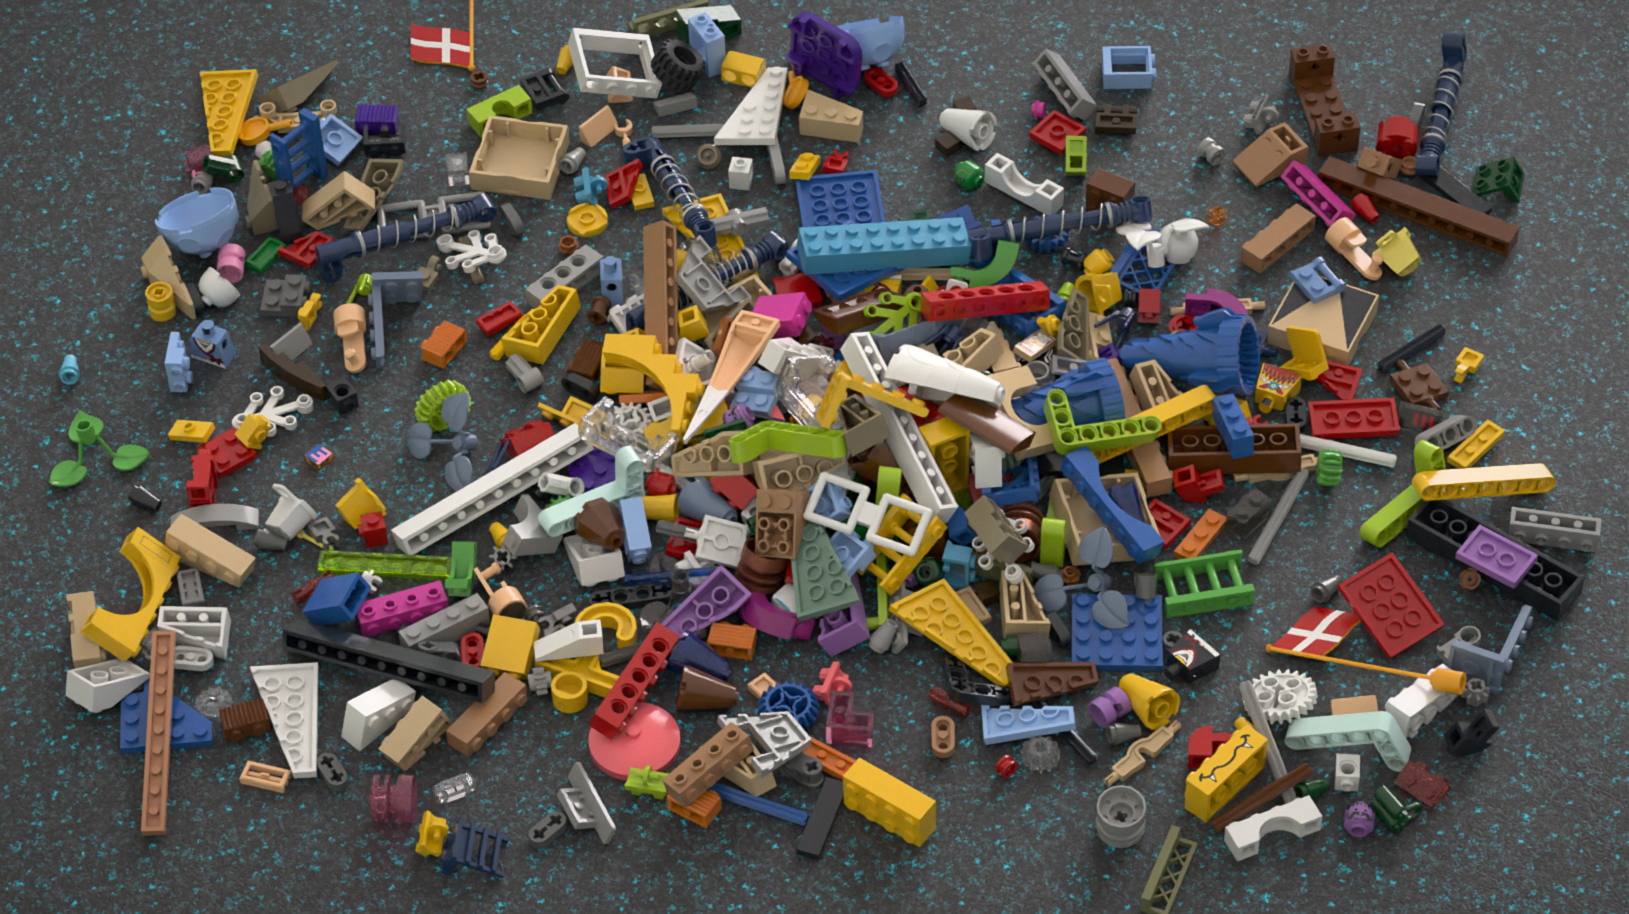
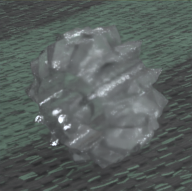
M1040 734L1038 738L1031 736L1029 741L1024 742L1021 757L1025 767H1030L1031 772L1038 770L1041 774L1043 770L1050 772L1052 767H1057L1060 750L1057 741H1052L1050 736L1043 738Z

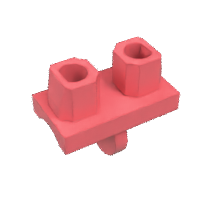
M833 662L830 668H822L819 678L824 684L814 685L812 690L813 694H816L817 700L825 701L827 707L834 708L839 695L850 692L853 686L851 681L848 680L849 676L841 671L840 662Z

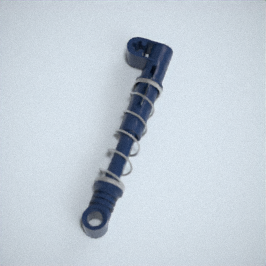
M1444 32L1442 35L1444 64L1437 75L1436 83L1438 87L1433 92L1434 102L1429 107L1433 114L1426 117L1427 123L1431 126L1423 129L1424 135L1420 140L1421 152L1416 157V175H1439L1440 157L1446 149L1447 136L1451 129L1450 123L1454 118L1453 111L1457 107L1456 98L1460 94V86L1463 83L1462 71L1467 56L1464 33ZM1452 114L1451 120L1448 121L1447 118ZM1433 115L1432 122L1430 123L1428 118ZM1448 125L1449 129L1447 134H1445L1444 129ZM1430 128L1429 133L1425 134V130Z
M647 137L624 145L625 165L639 159L642 163V168L650 166L655 179L661 182V189L667 191V198L673 201V208L679 211V217L684 226L692 231L695 238L700 235L710 248L714 247L717 244L714 222L708 219L707 210L701 205L700 199L695 195L687 178L683 176L681 169L676 165V161L671 155L667 154L660 141L656 137ZM695 198L698 200L699 204L694 203ZM675 201L678 202L681 209L675 207Z
M478 194L471 202H466V204H448L446 212L435 215L432 209L433 216L417 220L414 214V221L409 223L395 220L396 223L380 228L377 225L376 229L363 233L359 230L351 233L349 237L315 246L316 267L325 282L333 283L342 276V260L355 256L363 258V256H366V253L372 252L376 254L379 249L389 246L395 248L397 244L406 241L413 243L417 235L422 233L431 238L435 230L439 228L450 232L452 228L458 230L464 224L475 222V220L484 223L489 222L496 217L497 209L487 194ZM449 225L451 226L449 230H445L443 228ZM433 230L430 236L425 233ZM415 236L414 240L410 241V237Z
M1136 196L1130 199L1129 204L1127 201L1124 204L1120 202L1119 205L1117 203L1105 202L1104 204L1101 203L1099 210L1086 212L1082 206L1081 213L1067 215L1065 210H1063L1060 217L1059 214L1046 216L1044 213L1042 217L1031 219L1024 217L1020 221L1011 222V220L1003 221L1002 224L967 230L971 243L970 254L976 260L988 259L993 256L992 247L997 246L998 240L1020 242L1019 245H1021L1023 241L1033 239L1040 241L1042 238L1050 236L1059 238L1062 231L1070 229L1078 235L1082 227L1091 226L1093 230L1098 231L1101 224L1104 223L1107 224L1108 228H1114L1121 221L1122 223H1125L1126 220L1131 222V219L1136 223L1148 222L1153 219L1151 199L1149 196ZM1098 224H1099V226H1098L1097 229H1095V228L1092 226V225H1098ZM1080 228L1079 232H1075L1074 229Z

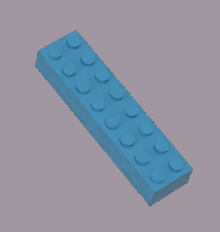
M963 217L801 227L798 229L797 250L804 275L846 271L884 270L889 267L903 269L969 264L971 243Z

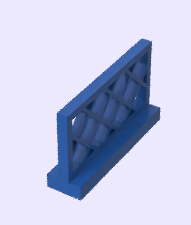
M1151 227L1150 230H1147V231H1157V232L1160 233V231H1158V230H1156V229H1154V228H1152V227ZM1128 243L1110 271L1118 272L1121 289H1128V291L1135 289V296L1139 297V289L1150 286L1151 289H1161L1177 264L1170 263L1169 266L1148 269L1146 265L1148 258L1143 257L1141 251L1147 250L1146 245L1137 251ZM1141 263L1143 270L1134 271L1132 265ZM1159 273L1162 279L1153 280L1150 274ZM1146 275L1148 281L1139 283L1137 276ZM1132 277L1134 284H1127L1122 280L1123 278Z

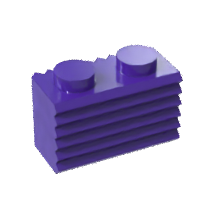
M358 104L355 117L357 133L363 135L364 125H368L369 134H380L381 126H388L389 134H397L399 123L397 105Z

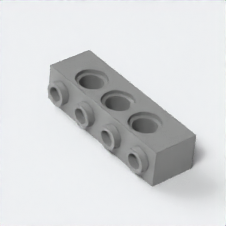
M585 244L567 259L561 261L551 271L545 273L535 283L528 286L526 289L527 304L534 309L538 308L541 305L540 301L557 285L574 288L577 291L600 275V260L603 259V256Z

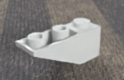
M600 619L576 622L535 641L536 661L604 654Z

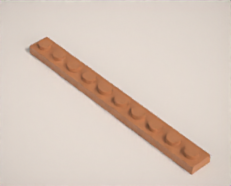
M175 630L152 631L141 820L142 836L166 835L176 650Z

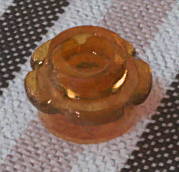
M1214 206L1207 212V217L1212 224L1220 225L1225 222L1227 211L1221 206Z

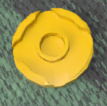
M589 203L576 205L570 209L567 217V226L570 232L580 237L599 235L608 225V215L605 209L597 204L595 206Z

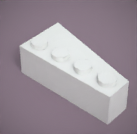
M1441 664L1437 667L1451 670L1444 664ZM1436 668L1431 669L1427 675H1431L1432 671L1435 672ZM1418 678L1409 688H1404L1399 695L1394 698L1391 697L1386 702L1385 712L1392 714L1404 736L1412 739L1418 734V729L1422 723L1427 725L1431 722L1436 712H1441L1458 695L1433 690L1429 680Z

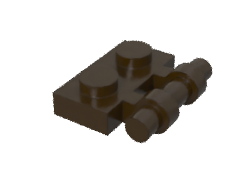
M1111 104L1097 106L1095 132L1136 134L1137 107H1129V105L1125 104L1123 106H1111Z

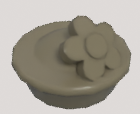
M712 144L702 145L696 153V161L702 168L706 169L714 168L721 159L719 149Z

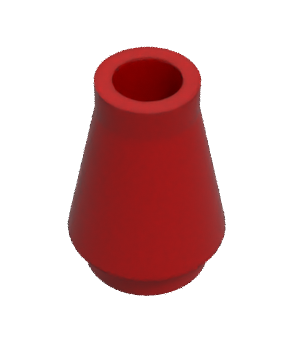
M1360 193L1351 201L1352 209L1371 224L1380 218L1368 195Z

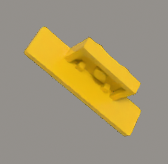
M572 396L568 399L562 412L539 402L537 407L541 410L543 417L549 420H553V418L560 420L559 423L565 427L576 423L587 431L588 435L595 436L596 440L605 444L609 442L615 445L616 439L611 434L601 430L606 421L605 418L608 417L606 411Z

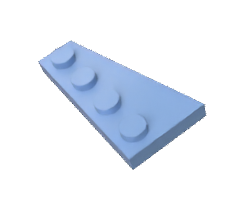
M981 705L985 745L1076 729L1073 706H1044L1042 709H1034L1032 706H1023L1022 709H1010V706H1000L999 709L990 708L989 705Z

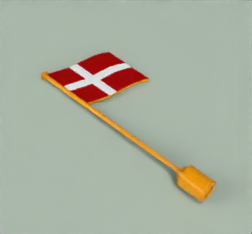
M469 0V32L411 24V60L428 64L454 65L468 68L470 72H473L475 70L473 65V0Z
M1314 607L1305 613L1287 634L1273 645L1268 644L1265 648L1268 653L1273 651L1427 679L1430 685H1432L1433 690L1462 695L1466 686L1465 672L1436 668L1435 672H1431V675L1326 657L1325 655L1338 646L1347 634L1361 622L1355 613Z

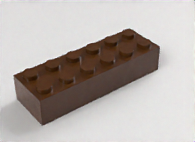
M1299 423L1250 424L1249 426L1254 434V455L1232 459L1216 425L1179 427L1168 432L1169 470L1173 472V470L1194 464L1199 474L1219 468L1223 474L1301 472Z

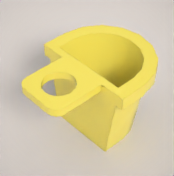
M1405 227L1397 234L1393 230L1387 232L1376 242L1379 248L1372 253L1373 255H1381L1383 261L1401 277L1414 271L1422 261L1410 240L1411 233Z

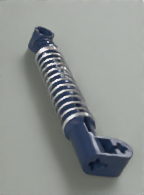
M771 231L758 244L741 248L740 252H735V256L730 254L728 260L723 258L722 264L716 262L715 267L710 265L709 269L710 267L715 269L712 273L721 283H727L724 286L726 288L728 284H733L735 280L739 281L741 277H746L748 273L752 274L767 261L773 258L777 260L784 258L786 251L790 250V244L776 231ZM738 274L740 277L735 279V275ZM677 283L679 312L681 309L688 308V305H694V302ZM644 304L626 313V332L635 328L645 331Z

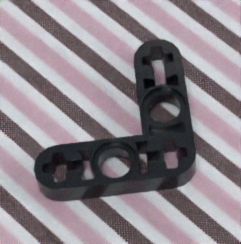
M951 653L945 656L942 668L947 693L952 700L997 707L1011 706L1010 688L1000 685L969 682L965 663Z

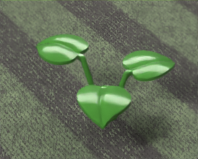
M79 410L71 423L68 433L70 440L78 443V462L67 460L56 465L51 472L49 483L57 487H69L81 482L87 474V468L81 466L83 463V444L92 445L96 439L111 457L115 458L113 466L121 471H129L138 467L149 457L150 453L147 449L137 445L121 446L118 448L117 453H114L100 437L104 429L103 422L99 418Z

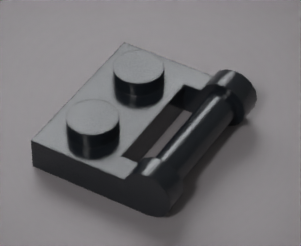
M546 69L520 79V85L531 98V102L536 109L556 102L564 103L570 97L568 92L563 90L556 80L552 69ZM544 81L550 83L555 91L554 93H551Z

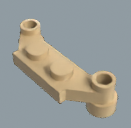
M324 100L320 104V111L312 113L319 116V120L322 118L326 119L330 114L336 117V103L333 100ZM265 102L259 107L261 117H265L270 124L289 119L292 120L293 127L278 130V133H290L300 125L298 112L277 113L275 105L271 102Z

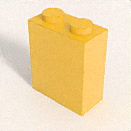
M493 614L480 664L481 668L495 671V676L506 672L519 681L521 679L528 680L527 674L530 673L535 653L534 642L538 640L540 627L537 622Z

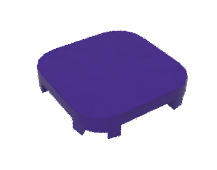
M808 11L799 13L787 27L791 30L790 51L785 55L786 61H790L797 70L795 75L803 76L806 74L833 89L834 98L849 97L860 84L863 54L859 43L849 33L816 14Z

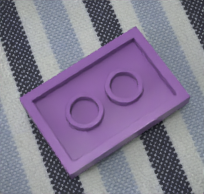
M1479 524L1456 552L1455 558L1514 589L1535 564L1538 555Z

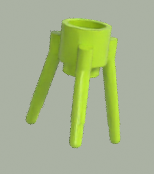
M365 273L359 276L358 282L354 286L346 304L352 303L357 292L364 296L372 293V276Z

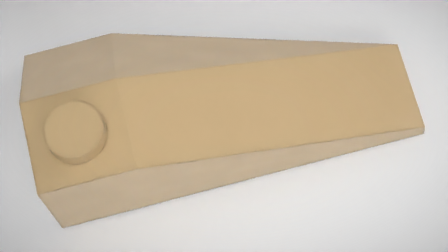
M162 235L158 236L141 257L143 265L140 267L141 274L144 279L147 278L150 284L155 282L168 283L173 289L176 306L192 320L196 319L194 304L184 282L182 283L177 266L173 264L172 254Z
M724 431L712 438L701 441L699 444L671 455L672 475L674 477L753 474L752 461L758 460V456L745 463H732L728 440L743 431Z
M793 452L752 461L759 489L804 490L817 482L821 472L831 474L847 464L845 456L828 458Z

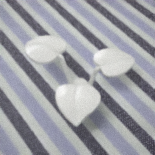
M1181 219L1172 222V227L1169 229L1164 247L1160 243H1152L1161 239V234L1157 231H1147L1151 229V225L1147 222H1128L1116 227V232L1126 235L1127 241L1137 251L1146 245L1148 266L1158 268L1165 265L1164 254L1168 253V246L1173 232L1183 233L1203 228L1209 229V226L1196 219Z

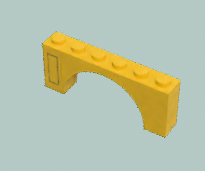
M139 527L126 537L119 552L132 563L141 579L143 601L140 610L135 614L119 615L98 607L88 615L80 633L123 662L131 656L134 658L141 649L139 644L149 632L147 629L148 625L156 618L155 610L163 603L164 597L162 596L172 584L170 579L178 571L179 566L177 564L181 558L180 555Z

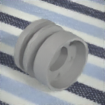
M1112 786L1105 790L1099 796L1096 808V828L1099 837L1106 844L1117 848L1130 847L1138 843L1145 831V799L1139 791L1129 786Z

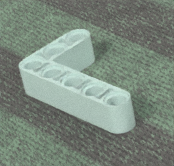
M625 446L621 448L615 455V481L546 508L538 515L539 523L550 537H556L575 529V515L578 512L581 514L584 510L582 506L585 502L603 497L619 508L620 500L641 496L643 498L642 460L632 447Z
M1385 711L1292 719L1284 741L1289 748L1295 750L1374 743L1387 767L1396 772L1406 770L1411 753V746L1392 714Z

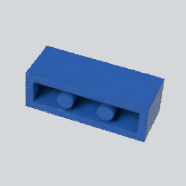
M1234 394L1213 397L1212 418L1232 459L1254 455V434Z

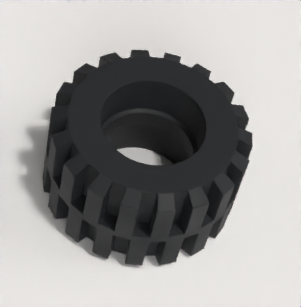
M668 39L664 41L651 60V68L656 78L665 86L679 92H687L694 88L705 72L706 63L702 59V55L688 43L686 44L681 40Z

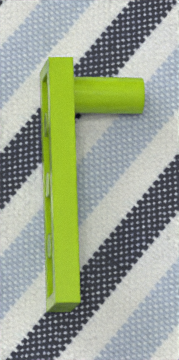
M879 554L876 558L877 566L889 573L886 555ZM878 577V616L866 618L869 631L877 630L886 619L891 618L889 611L890 596L879 585L882 580Z

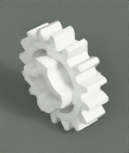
M630 402L629 406L622 403L620 408L614 406V412L608 411V417L605 418L606 431L610 432L613 437H616L617 442L623 439L625 444L629 440L637 443V438L644 440L643 428L652 423L651 413H648L647 407L642 409L641 404L633 406V402Z

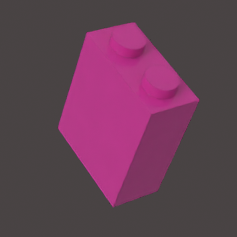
M805 292L759 296L752 312L780 319V327L774 334L773 339L800 336L812 311V304Z

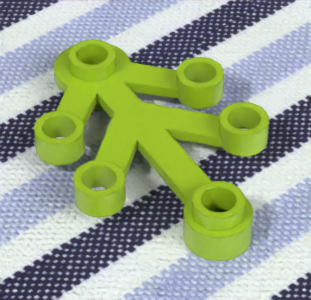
M884 292L879 295V302L882 305L894 303L903 305V307L897 311L879 308L874 304L865 306L863 310L864 315L868 318L875 316L888 318L874 331H869L871 337L876 333L884 334L892 327L893 332H896L903 328V318L908 313V327L917 324V316L921 308V294L912 292L903 297L892 295L890 292ZM884 295L888 297V302L884 301ZM912 299L916 303L915 307H913L911 304ZM869 308L873 309L872 315L868 311Z

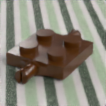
M1404 359L1398 360L1396 365L1401 371L1390 374L1389 378L1397 392L1411 409L1419 406H1428L1434 414H1439L1442 408L1436 402L1448 398V389L1427 363L1416 367H1409Z

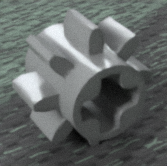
M502 544L500 549L494 546L493 549L496 552L494 555H489V557L494 558L495 562L501 565V571H504L506 565L513 568L511 561L512 559H517V557L512 556V553L506 549L504 544ZM500 552L508 553L506 556L507 562L498 561L500 559Z
M543 666L532 668L533 674H527L530 691L536 690L537 695L548 694L547 688H551L552 683L550 671H544Z
M1472 678L1469 682H1466L1465 690L1461 697L1466 698L1467 705L1479 707L1482 702L1487 703L1490 687H1485V680Z

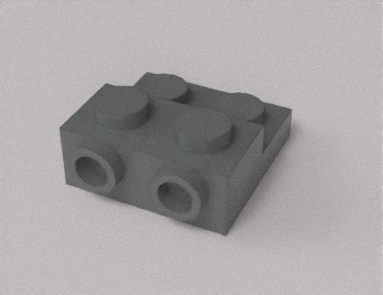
M286 274L285 280L266 279L260 308L261 316L297 317L299 309L303 308L308 300L307 293H311V281H308L307 275Z

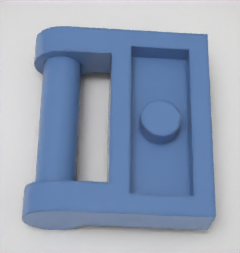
M1317 257L1312 263L1291 271V279L1313 304L1341 293L1346 288L1345 282L1335 276L1322 257ZM1320 270L1332 285L1328 286L1316 272Z

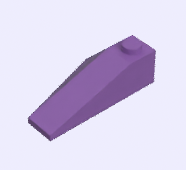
M720 565L661 625L679 635L678 641L734 613L752 596V593Z

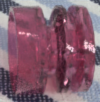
M374 775L369 800L373 823H381L382 816H384L385 823H390L393 813H396L398 823H415L417 812V781L415 775H398L396 785H393L391 775L385 776L384 785L382 775Z

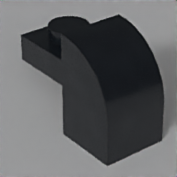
M1483 709L1471 723L1456 721L1443 736L1452 753L1470 755L1481 752L1491 746L1493 743L1490 738L1500 726L1492 711Z

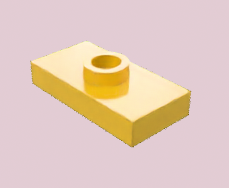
M645 173L639 174L631 200L635 211L655 207Z
M177 420L168 433V437L174 441L206 443L215 426L213 422Z

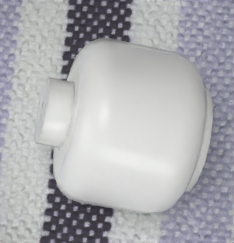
M266 140L257 144L255 155L261 158L266 151L271 149V142Z

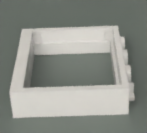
M573 28L568 46L581 92L645 98L658 97L662 82L652 72L651 60L654 57V52L649 35ZM583 50L638 54L646 80L589 75Z

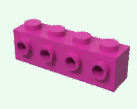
M1292 161L1282 174L1281 178L1288 184V188L1300 196V200L1309 205L1317 216L1325 220L1324 223L1329 228L1341 218L1347 217L1352 221L1356 216L1306 165Z
M436 581L364 601L356 614V619L363 637L375 636L390 630H397L404 623L407 625L417 623L449 607L448 600L441 581Z

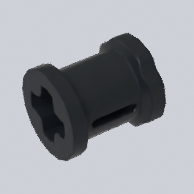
M1067 247L1063 253L1061 263L1074 266L1079 271H1083L1085 268L1083 261L1088 254H1081Z

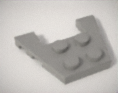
M699 235L692 242L675 278V281L694 304L698 306L701 312L735 306L747 297L752 299L751 295L741 284L728 292L701 260L712 249Z
M789 711L760 713L759 717H748L747 714H738L737 718H727V715L718 716L717 723L722 729L730 722L743 731L748 729L767 751L766 754L752 757L751 766L760 777L766 776L811 746L812 739Z

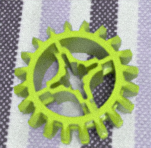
M446 380L444 383L440 381L438 385H432L430 390H426L424 395H420L421 400L416 402L417 407L414 410L417 421L428 424L432 429V433L435 431L441 432L444 429L447 430L449 423H446L442 418L444 400L451 395L469 392L461 383L455 380ZM469 394V406H471V404H472L471 401H470V399H471L470 394Z

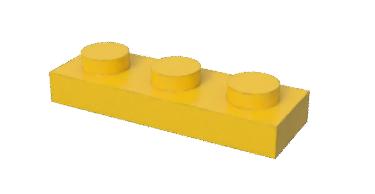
M1486 420L1475 433L1470 435L1448 456L1447 462L1458 469L1471 468L1504 437L1505 430Z

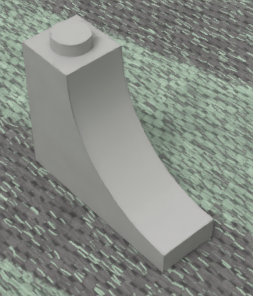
M528 494L521 495L514 510L520 523L510 525L503 544L513 556L555 553L563 535L550 537L538 521V515L542 510Z

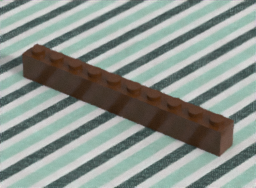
M1331 156L1328 157L1319 170L1318 178L1332 192L1351 199L1360 193H1364L1369 196L1374 207L1505 257H1508L1517 243L1519 226Z

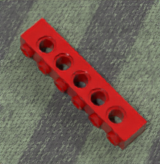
M1041 281L923 292L921 293L920 313L929 322L1049 310L1050 289Z
M656 622L593 715L588 726L610 740L613 739L616 733L621 734L627 725L625 719L627 717L631 719L638 709L635 706L637 701L639 703L643 702L648 694L646 688L653 687L658 679L656 673L658 671L662 673L669 661L666 658L674 656L679 647L676 645V642L680 636Z

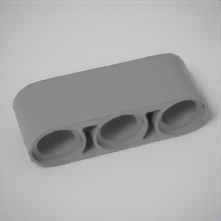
M1452 416L1417 435L1414 444L1416 446L1421 440H1429L1430 443L1444 450L1475 433L1477 421L1472 416Z

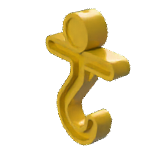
M610 602L593 604L585 608L575 620L576 623L600 619L601 628L608 627L617 631L618 649L636 644L637 627L635 617L629 609L620 604ZM598 655L576 657L575 660L564 658L536 661L534 656L535 668L543 666L544 671H550L551 678L553 679L551 683L553 705L563 713H576L582 710L587 705L588 692L605 698L620 677L601 670Z

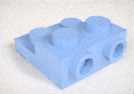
M332 114L326 119L322 118L320 120L325 157L339 167L362 142L363 136Z
M171 332L164 363L170 392H187L189 384L193 382V372L189 371L190 357L186 355L185 343L181 341L180 333Z
M751 366L735 385L737 392L730 405V409L737 404L746 405L753 413L770 417L786 385L783 376L771 371H761L760 368Z
M826 482L815 508L816 513L839 522L847 519L851 515L850 508L852 507V502L845 496L843 491L845 488ZM816 483L807 489L809 490V499Z
M836 531L830 540L851 578L857 569L863 572L877 556L873 551L875 547L866 539L863 542L859 540L861 537L855 531L852 534Z

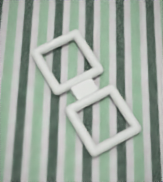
M827 472L820 473L803 513L804 519L846 534H852L856 524H860L869 528L865 537L868 542L908 556L916 555L933 514L931 508L888 493L883 494L879 505H875L866 501L870 493L868 486ZM826 482L860 493L847 524L814 513ZM888 504L922 515L910 546L876 535Z

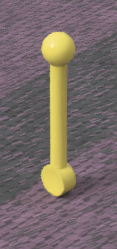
M303 529L297 534L298 538H305L323 548V543H316L312 537L305 534ZM329 545L330 550L325 551L326 553L331 554L334 551L333 546Z

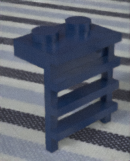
M459 818L452 829L448 830V834L444 836L443 843L446 845L440 857V863H442L441 873L450 876L456 866L460 864L502 878L504 872L497 870L501 842L507 844L509 837L503 836L500 831L497 833L491 832L488 827L484 829L476 827V823L473 822L471 825L464 823V819ZM475 833L481 835L477 863L471 861ZM488 838L494 839L490 867L484 866Z

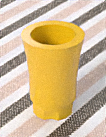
M679 495L643 496L646 520H662L674 523L676 517H679Z

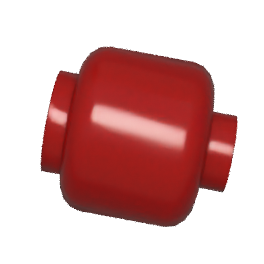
M661 471L649 474L645 483V491H647L648 496L677 494L679 488L673 475Z

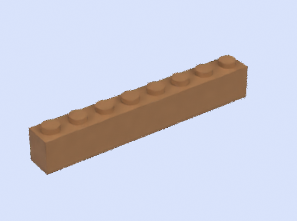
M661 220L643 227L645 335H656L658 343L662 346V354L676 355L679 340L678 288L675 281L677 276L676 226ZM645 375L646 385L659 391L663 390L651 377Z
M1117 358L1108 359L1121 388L1126 419L1143 412L1144 410H1141L1139 407L1138 396L1133 394L1131 381L1126 379L1124 366H1120ZM1158 440L1126 451L1133 470H1140L1138 471V476L1146 498L1171 493L1172 483H1174L1173 472L1167 467V459L1160 452Z

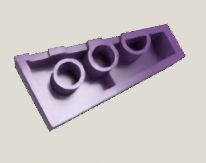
M856 572L850 579L862 604L824 614L823 619H820L821 635H818V643L831 657L870 638Z

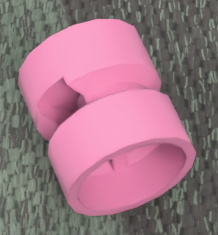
M225 244L219 249L216 271L220 273L219 276L224 279L226 278L230 283L238 282L243 277L246 256L243 247L237 244Z

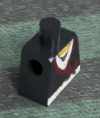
M1189 629L1169 649L1167 657L1168 667L1164 669V674L1169 680L1180 676L1187 683H1192L1219 669L1220 654L1193 630Z

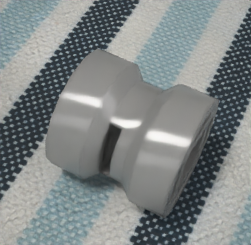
M1209 137L1199 144L1197 153L1201 157L1207 158V162L1215 166L1224 159L1226 151L1223 147L1217 146V143Z

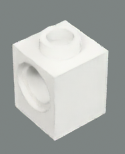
M732 157L728 171L729 188L750 190L753 179V159Z
M1337 753L1334 790L1358 791L1360 755Z

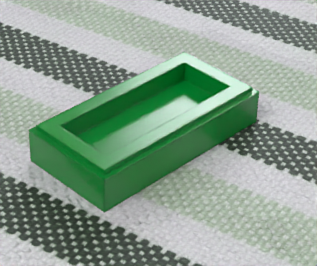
M269 236L245 261V267L262 275L280 257L277 249L280 246H283L284 249L287 248L286 244Z

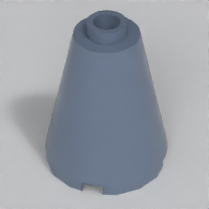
M705 477L694 478L696 481L692 484L688 482L682 489L678 498V505H680L679 513L683 516L703 522L706 514L737 522V511L727 502L723 495L717 494L711 488L713 484Z

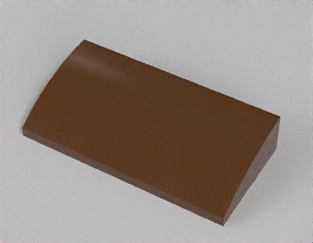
M880 288L813 310V315L829 331L841 335L888 319L879 316L866 317L863 310L867 305L874 304L879 308L897 311L903 307V305L894 303L882 305L879 302V295L881 293L890 292L892 295L906 296ZM884 295V301L888 302V297ZM869 308L868 311L872 315L873 309Z
M954 394L938 409V412L1009 455L1029 448L1036 434L1032 429L984 400Z

